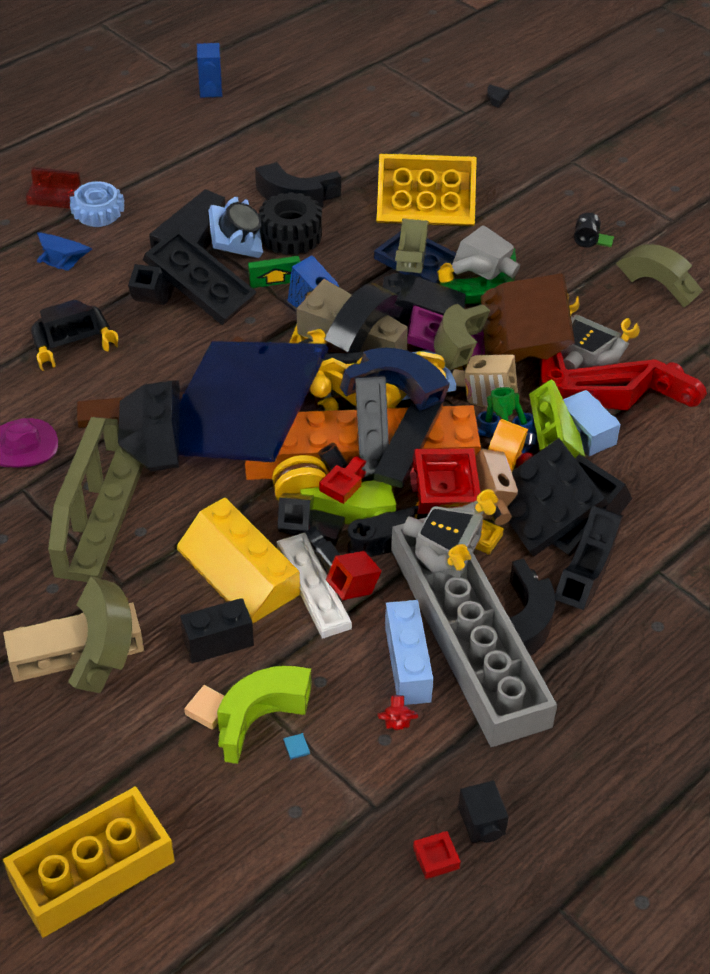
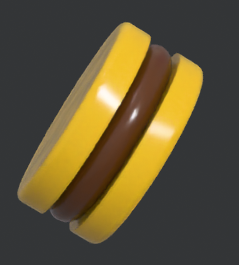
M299 455L290 457L278 464L272 474L277 500L279 501V497L283 493L300 494V489L319 487V482L328 474L323 461L314 456Z

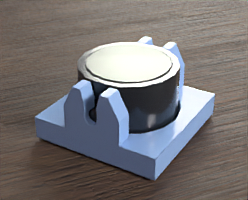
M234 197L227 202L225 207L211 205L208 212L213 248L260 258L263 254L260 235L262 220L257 211L249 206L248 200L245 199L240 203L238 202V197Z

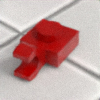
M355 456L345 468L336 465L319 482V491L345 504L361 487L362 479L366 475V471L362 470V467L366 464V461Z

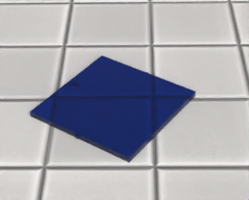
M212 341L180 400L179 455L275 462L329 349L327 345Z

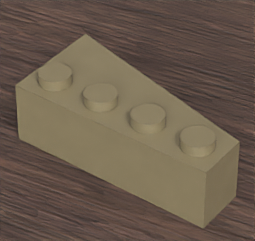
M323 279L297 307L298 335L312 339L311 335H308L307 332L316 329H322L325 335H327L337 314L352 294ZM388 315L382 317L369 332L360 352L376 348H396L407 351L408 327Z

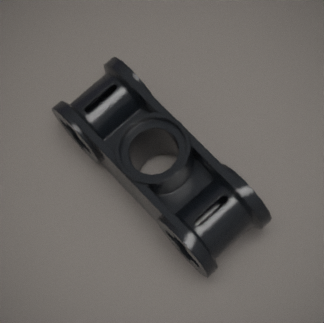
M413 506L408 509L386 512L378 516L352 521L348 526V536L351 539L347 545L348 553L363 551V546H366L365 552L370 557L392 553V527L404 524L409 516L415 518L417 514V519L426 518L428 514H418V506Z

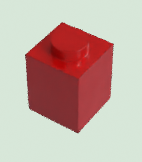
M365 551L335 556L326 581L342 600L372 594L382 570Z

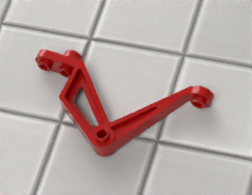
M561 352L547 360L540 358L539 387L552 379L563 399L587 390L594 398L600 401L604 408L628 411L649 387L690 407L699 405L707 393L704 384L700 380L684 373L683 368L674 362L665 364L652 359L568 370L565 367ZM628 384L627 386H588V385Z

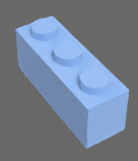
M418 600L386 603L385 630L396 694L404 695V705L431 703L433 675Z

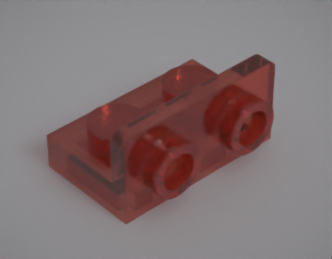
M33 167L31 170L33 183L26 195L27 204L71 209L70 197L74 196V191L81 186L79 172Z

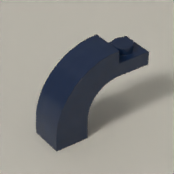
M376 348L364 351L360 364H353L344 370L340 388L345 396L356 393L355 377L385 375L386 383L395 385L405 392L418 410L421 411L444 402L450 383L436 366L415 353L396 348Z

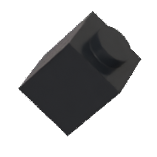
M283 493L279 497L277 528L308 531L312 526L314 495Z
M495 781L461 788L458 808L471 843L480 841L486 843L493 842L506 835L509 816Z

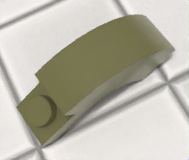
M402 218L399 248L396 250L395 261H397L396 271L422 273L429 221Z
M654 244L637 246L616 263L632 283L641 277L658 280L683 307L691 303L703 291L687 272L692 265L683 256L664 246Z
M457 303L449 307L444 313L434 338V349L436 354L444 358L445 367L449 370L469 363L477 341L471 335L482 331L491 311L482 304L465 310Z
M90 576L76 605L83 611L87 620V641L68 683L76 689L101 693L112 669L122 670L126 662L132 637V617L128 600L116 583Z

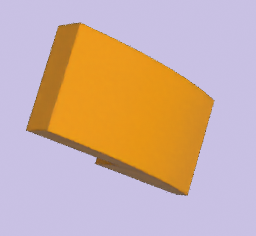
M501 419L496 427L488 450L504 452L512 472L517 458L522 454L528 429Z

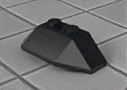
M179 380L145 384L120 400L119 447L142 463L150 472L178 468L180 433Z

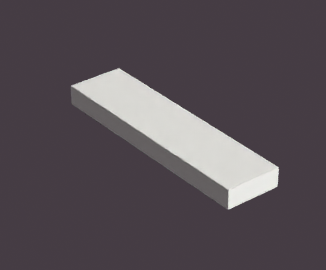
M306 533L278 540L277 549L300 572V595L321 638L351 630L352 622L337 593L326 581L327 574L315 554Z

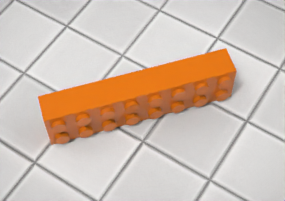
M474 405L442 406V411L422 449L474 448L476 456L480 452L481 445ZM387 408L389 443L408 408ZM357 410L244 414L246 480L272 479L276 466L290 457L309 455L321 460L318 452L331 443L337 445L349 464L355 456L359 457Z

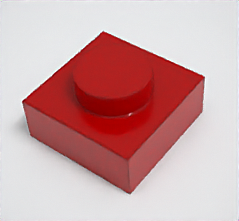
M448 831L413 841V850L425 879L460 869L461 861Z

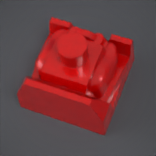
M474 448L414 449L413 468L417 479L418 514H429L431 508L435 506L443 508L463 507L477 501V496L481 492Z

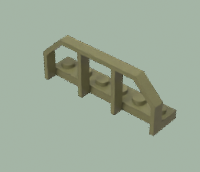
M90 418L54 503L48 547L54 577L88 582L90 576L99 579L103 576L144 467L142 463L119 447L117 419ZM102 432L104 434L106 450L116 451L105 480H103L98 442ZM85 473L89 492L99 493L89 520L87 518L81 485ZM71 518L73 531L83 532V535L69 566L66 544L69 520Z

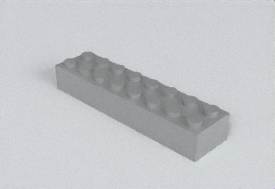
M404 524L393 526L391 551L415 599L418 600L419 607L490 747L553 728L557 703L475 555L472 553V558L468 561L460 579L444 571L433 573L415 555L416 538L403 534Z

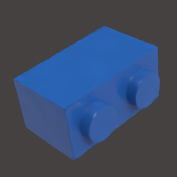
M198 43L197 61L200 98L222 97L219 43Z

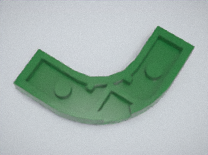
M514 248L510 259L516 262V254ZM501 272L492 280L479 276L471 279H453L445 283L440 282V285L465 293L466 304L481 305V296L487 290L495 288L502 283L512 282L515 280V276L511 278Z

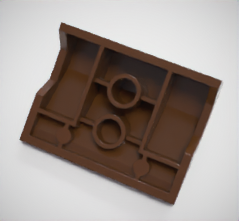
M562 273L502 283L495 288L487 290L481 296V305L483 304L491 310L483 327L485 355H515V363L527 356L547 360L575 343L566 281Z

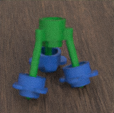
M499 387L492 390L491 395L487 396V411L479 413L478 417H476L479 435L490 437L494 435L500 417L508 421V416L513 414L515 409L518 416L513 419L512 423L527 428V433L536 434L533 414L523 412L519 401V393H514V390L509 387Z

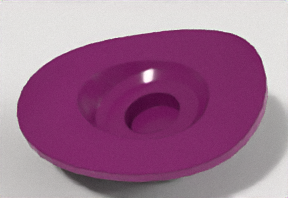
M22 418L0 426V466L15 468L35 466L47 462L55 456L58 449V437L53 427L45 421L34 418Z

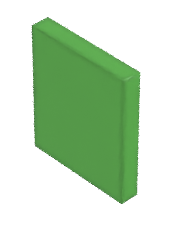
M599 234L596 245L612 247L614 236Z

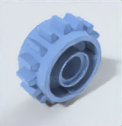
M95 181L83 184L74 191V196L70 197L71 214H74L75 219H79L81 223L87 226L102 227L109 225L121 216L120 212H124L123 194H120L119 189H116L107 182Z

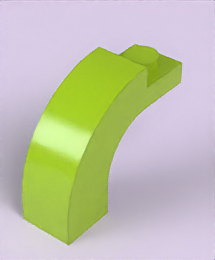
M297 666L265 668L244 677L227 692L217 711L220 731L218 746L223 748L225 762L238 764L246 732L250 725L259 717L272 712L306 714L311 692V668Z

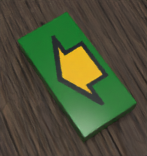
M299 256L249 262L248 276L250 287L258 288L290 283L292 266L301 262Z

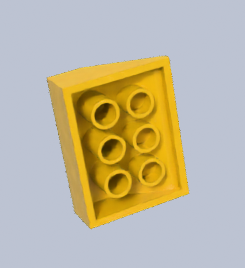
M379 154L377 223L402 224V218L426 220L429 221V225L475 226L476 157Z

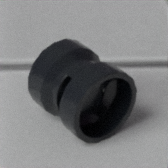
M587 212L579 215L577 218L574 240L579 246L588 248L596 245L598 242L601 221L597 215Z

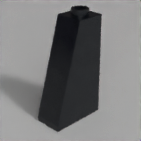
M207 189L202 191L149 234L151 248L179 228L203 249L207 250L212 242L208 210L211 205L225 207V197Z

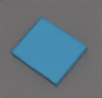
M303 733L283 738L290 760L310 754Z

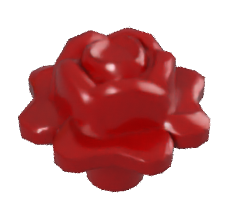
M392 695L391 706L387 707L384 712L378 713V718L385 720L387 729L403 730L410 727L411 720L418 718V714L404 706V695Z

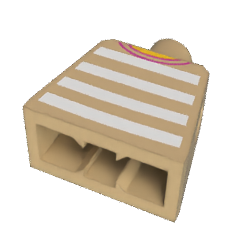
M474 355L471 357L465 370L454 369L452 372L456 386L466 387L467 401L473 405L487 408V396L491 395L492 390L499 387H509L514 390V393H518L515 355Z

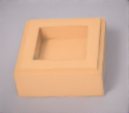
M203 685L184 708L185 715L213 730L218 724L217 711L224 695Z

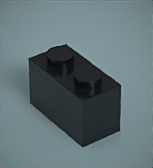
M243 598L180 615L182 637L192 664L254 646L253 622Z

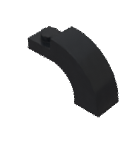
M523 558L512 562L509 582L522 602L524 609L509 619L531 656L542 647L549 636L555 608V592L550 579L546 578L539 581L536 572L529 568Z

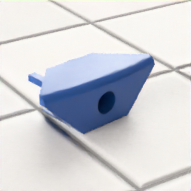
M37 232L42 248L45 250L37 259L38 263L43 261L47 265L68 271L81 257L92 250L91 247L76 241Z

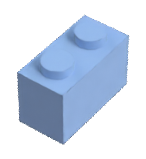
M587 390L563 399L581 436L583 450L588 456L617 444L621 424L616 417L612 416L601 405L598 399L594 398Z

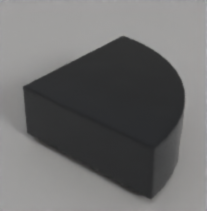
M490 84L487 89V97L491 100L493 106L499 108L509 98L510 91Z

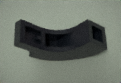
M278 162L255 168L256 188L266 200L281 193H301L304 196L312 197L323 208V201L341 196V175L338 171L312 178H299L287 174Z
M139 264L134 265L128 284L130 294L135 301L159 305L166 304L175 289V286L163 277L160 267Z
M376 283L364 285L343 305L324 340L346 352H360L369 332L378 320L386 315L399 318L403 307L395 303L398 295Z
M595 505L592 506L577 551L570 565L563 569L555 593V600L581 610H585L589 606L610 561L624 515Z

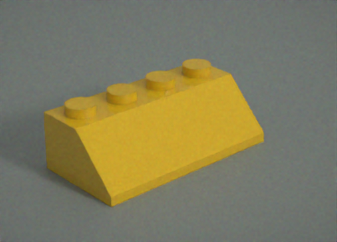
M226 497L201 510L177 545V550L226 602L243 598L253 624L300 595L299 570Z

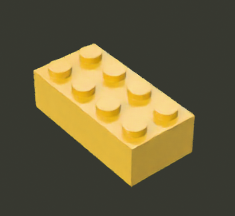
M135 786L5 857L3 862L13 888L41 937L44 938L174 863L175 859L171 838Z

